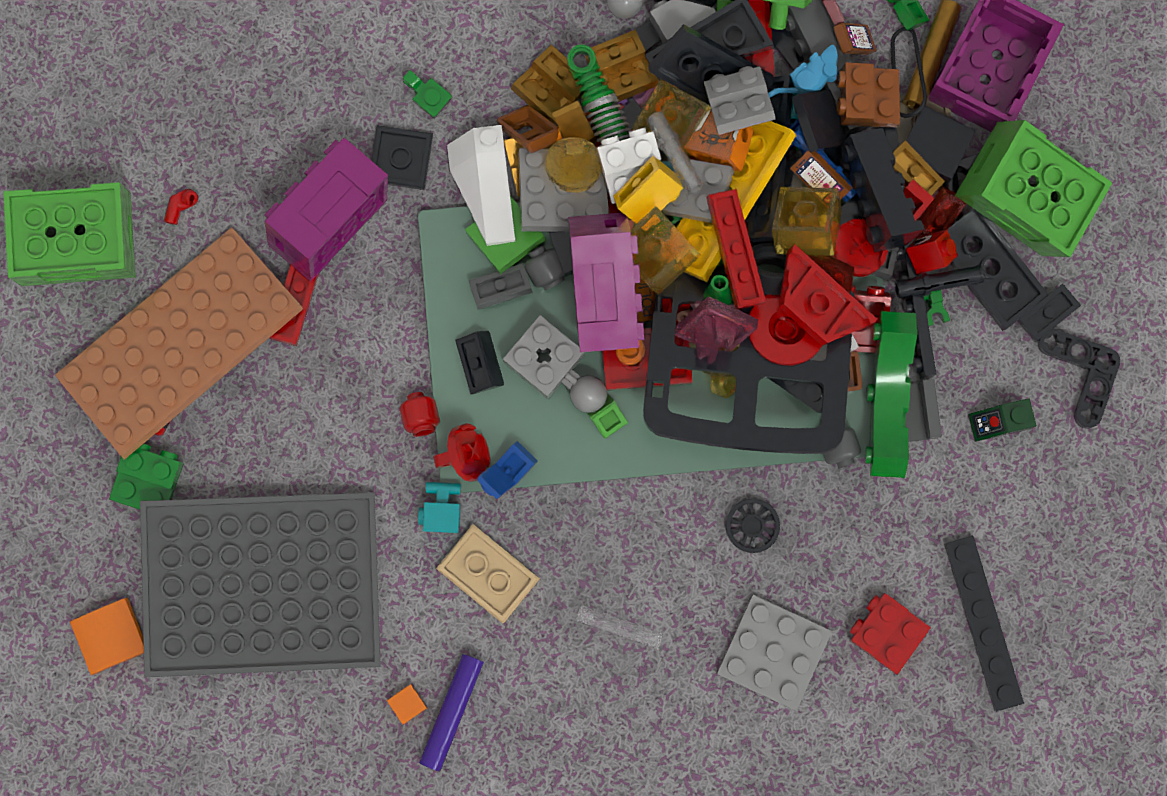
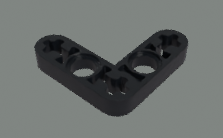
M1052 329L1038 340L1039 350L1047 356L1088 370L1074 412V419L1077 425L1082 428H1093L1102 420L1120 366V357L1111 348ZM1053 335L1055 336V342L1062 345L1066 343V339L1070 342L1065 348V355L1061 354L1064 348L1055 346L1051 350L1048 349V343L1044 342L1045 339H1049ZM1079 344L1086 349V356L1083 360H1077L1072 356L1071 349L1074 345ZM1093 349L1097 350L1094 356L1103 358L1108 354L1110 356L1109 360L1113 362V366L1110 365L1104 369L1102 368L1103 363L1098 360H1093L1092 365L1088 364L1093 355ZM1092 381H1100L1104 385L1105 389L1102 396L1097 397L1091 394L1089 387ZM1085 398L1090 401L1101 402L1100 407L1097 404L1093 405L1091 414L1095 416V420L1091 419L1088 423L1084 422L1085 417L1081 415V411H1087L1091 403L1085 402Z

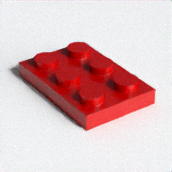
M688 325L676 326L674 342L677 346L689 347ZM652 328L644 329V340L641 341L645 346V353L643 359L635 365L621 363L616 356V350L603 351L607 391L646 387ZM675 368L671 371L670 385L692 384V370ZM653 383V387L664 386V384Z

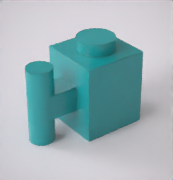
M426 482V493L437 494V502H424V508L419 507L418 525H423L424 532L459 533L461 503H449V494L461 495V483Z

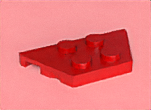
M796 244L788 249L779 308L820 345L828 344L877 321L873 314Z

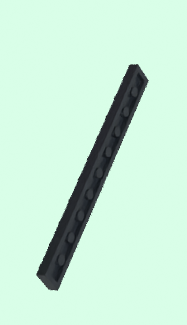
M879 127L883 128L890 147L894 151L899 146L896 128ZM915 239L908 245L901 246L898 249L896 260L901 261L902 271H899V280L919 277L906 250ZM923 294L907 296V299L903 300L904 313H916L917 319L916 355L913 359V368L915 373L919 372L920 379L931 378L936 375V367Z

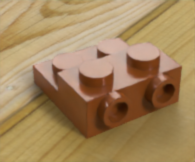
M845 62L841 70L837 71L836 86L840 88L841 98L837 100V115H841V125L897 128L900 125L899 69L874 68V64Z

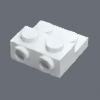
M646 128L629 132L630 138L619 141L618 136L601 140V147L596 148L612 204L616 203L613 195L653 155L661 160L653 131L647 133Z

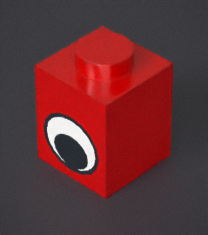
M948 230L920 236L906 248L916 274L947 267L958 256L955 242L950 238Z

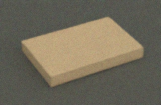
M474 524L470 526L436 568L503 624L540 580V578Z

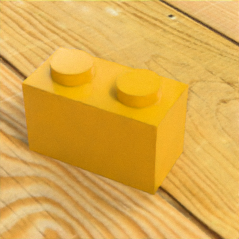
M653 155L613 197L618 210L644 229L649 223L658 218L660 211L669 202H673L678 198L683 186L678 175Z

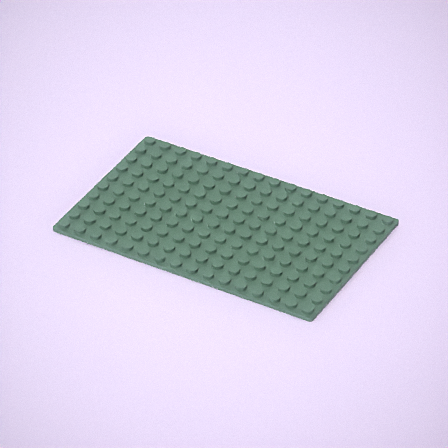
M807 185L805 186L803 200L807 190L810 189ZM843 199L833 207L828 224H830L833 215L846 203ZM468 206L422 210L419 212L418 222L432 390L440 417V423L436 426L438 454L448 451L447 441L451 429L465 423L475 426L477 429H474L477 434H482L486 440L490 454V465L486 470L493 466L518 441L538 462L511 489L825 461L823 454L739 450L657 436L647 428L643 418L646 387L607 391V395L615 401L628 423L604 439L587 413L578 410L573 405L570 398V390L565 385L561 384L547 400L503 362V358L540 315L579 347L573 274L566 277L564 275L565 280L548 290H544L543 287H535L527 273L533 293L478 310L469 280L497 272V270L466 234L465 229L475 222ZM789 213L781 231L790 221L796 219L799 214ZM665 215L667 222H671L670 215ZM633 221L634 235H637L638 244L636 264L654 261L657 277L663 269L674 268L663 263L658 257L671 238V232L679 223L643 238L638 225ZM541 231L546 240L538 247L544 245L546 250L554 248L549 231ZM825 233L816 253L809 251L807 254L838 284H852L856 286L855 290L867 291V286L884 287L883 279L874 275L854 277L844 273L835 264L831 256L830 242H826ZM529 254L524 256L511 267L524 263L525 266L526 261L530 259ZM772 264L757 266L771 273L785 271L781 267ZM716 267L713 273L726 274V271ZM653 320L643 322V328H652ZM701 321L688 324L689 347L730 352L739 348L740 335L718 348ZM477 331H489L504 385L471 395L455 340ZM547 351L545 353L540 352L538 354V362L546 361L549 363L551 361L549 358L550 353ZM603 351L585 352L584 358L574 368V371L581 377H597L605 385ZM857 352L860 360L862 389L848 391L845 427L854 429L861 448V453L854 458L865 457V448L870 446L871 401L866 400L867 385L872 384L875 353ZM692 370V384L670 385L668 408L672 413L724 423L732 421L736 380L731 374ZM763 378L758 383L756 425L779 428H816L821 424V413L816 412L768 378ZM664 386L653 387L652 397L662 398ZM452 465L439 468L440 482L461 483V493L484 491L478 481L469 482L462 479Z

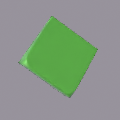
M607 395L605 404L599 410L587 413L604 439L628 423L615 401L609 395Z

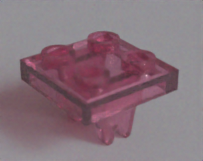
M708 296L676 325L675 335L696 344L698 358L702 359L707 355L708 363L712 364L716 360L718 350L731 352L757 329L758 319Z

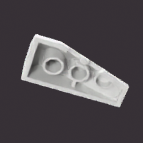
M502 125L473 128L447 145L450 173L486 245L491 246L515 242Z

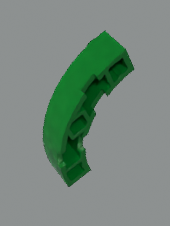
M881 311L879 323H874L873 340H877L872 384L867 385L866 400L871 401L870 446L865 448V464H870V476L905 478L909 462V428L905 427L910 403L911 378L908 377L909 365L913 364L917 339L916 313Z

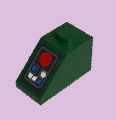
M1030 398L968 414L975 442L1030 430L1037 426Z

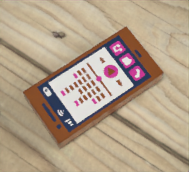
M841 23L834 26V32L843 54L869 55L877 51L868 25Z
M808 150L790 168L830 209L852 189L817 152H810Z

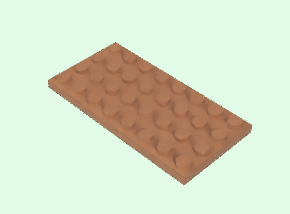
M231 227L56 373L55 376L120 456L126 459L302 311L303 308Z

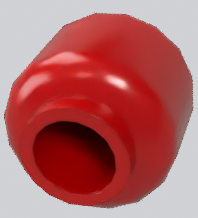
M423 392L409 394L407 400L399 407L403 427L406 432L412 433L414 437L432 434L435 432V427L440 423L434 398L424 396Z

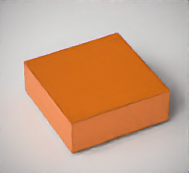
M412 684L387 700L402 725L427 709V706Z

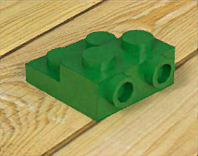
M142 444L126 459L120 458L116 470L118 474L109 500L139 510L140 501L171 500L184 463L177 461L178 455L162 450L160 455L149 452L151 446Z

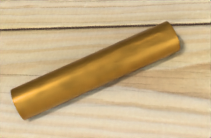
M952 0L940 1L920 54L927 100L962 8L959 3ZM918 65L915 67L903 99V104L914 110H917L923 101Z

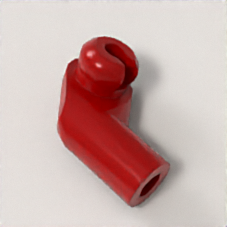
M185 189L172 195L169 199L163 222L177 225L180 213L198 202V194L192 189Z

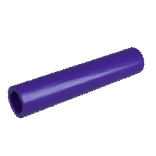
M462 654L419 763L421 765L441 771L483 666V661Z

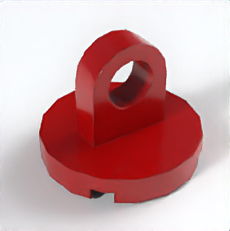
M852 219L842 224L833 233L830 241V252L835 264L844 273L854 277H865L875 273L885 263L888 250L875 253L873 245H870L867 240V225L864 219Z
M465 423L452 428L448 435V451L433 456L435 467L442 468L452 465L456 473L465 481H477L478 476L490 465L489 448L482 434H477L474 431L477 428L472 424Z

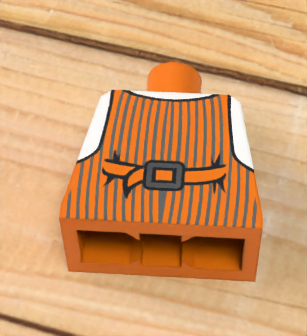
M709 110L684 148L697 161L732 166L734 171L741 172L753 136V129L750 126L719 135L712 111Z

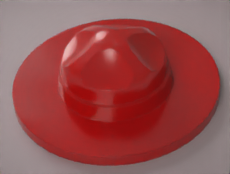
M767 294L765 296L766 302L755 305L748 320V335L755 350L763 358L779 365H797L813 358L819 352L822 345L779 308L781 294Z

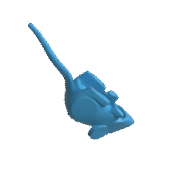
M830 45L823 51L821 56L815 52L809 58L810 62L808 64L802 63L790 74L794 88L774 89L768 93L769 98L778 93L802 94L818 92L822 90L827 81L834 82L837 79L838 71L836 47Z

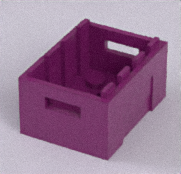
M978 0L948 61L930 92L929 101L942 108H948L952 113L989 132H992L997 122L1015 121L1064 24L1017 0ZM994 51L1001 52L1002 59L995 60L992 57V53ZM980 76H988L990 83L987 85L982 84Z
M345 138L340 142L335 140L324 151V154L327 156L320 163L315 161L304 172L307 177L300 184L296 181L284 193L287 198L280 205L276 202L264 214L267 218L265 220L268 246L310 281L328 265L331 259L387 201L388 174Z
M623 213L568 217L580 352L639 348V340H644L643 322H637V312L642 311L641 293H635V283L640 282L639 264H636L638 244L637 235H634L633 221L628 219Z

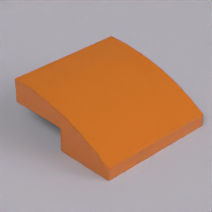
M128 597L70 621L90 675L100 673L144 654L143 635Z

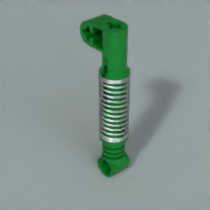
M587 45L574 46L568 53L567 65L573 79L578 80L576 82L577 87L581 86L579 92L584 93L581 96L583 99L581 106L584 112H591L586 118L594 117L589 124H594L592 130L597 131L594 136H599L597 142L614 136H618L619 141L630 138L629 132L632 129L627 128L629 123L624 122L626 117L622 116L624 111L619 110L621 105L617 104L619 100L614 90L610 89L608 85H604L606 82L605 78H600L603 76V73L601 71L598 72L600 66L594 51ZM579 54L586 55L590 60V63L584 68L577 67L573 62V59ZM661 210L660 215L655 221L649 223L644 229L639 225L638 227L643 238L680 223L682 218L670 216L672 221L668 223Z

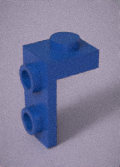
M516 441L493 466L478 476L477 481L488 495L498 499L517 485L538 460Z

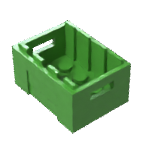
M1026 120L997 122L955 196L1039 255L1071 257L1112 182L1093 168L1085 167L1046 139L1047 135ZM1031 176L1036 178V184L1033 187L1028 182ZM1054 191L1058 194L1056 202L1051 200V193Z
M120 182L91 184L89 188L38 192H35L33 189L3 191L9 279L20 286L136 278L131 193ZM77 226H85V233L83 235H76L75 229ZM50 227L56 229V235L52 238L46 235V231Z

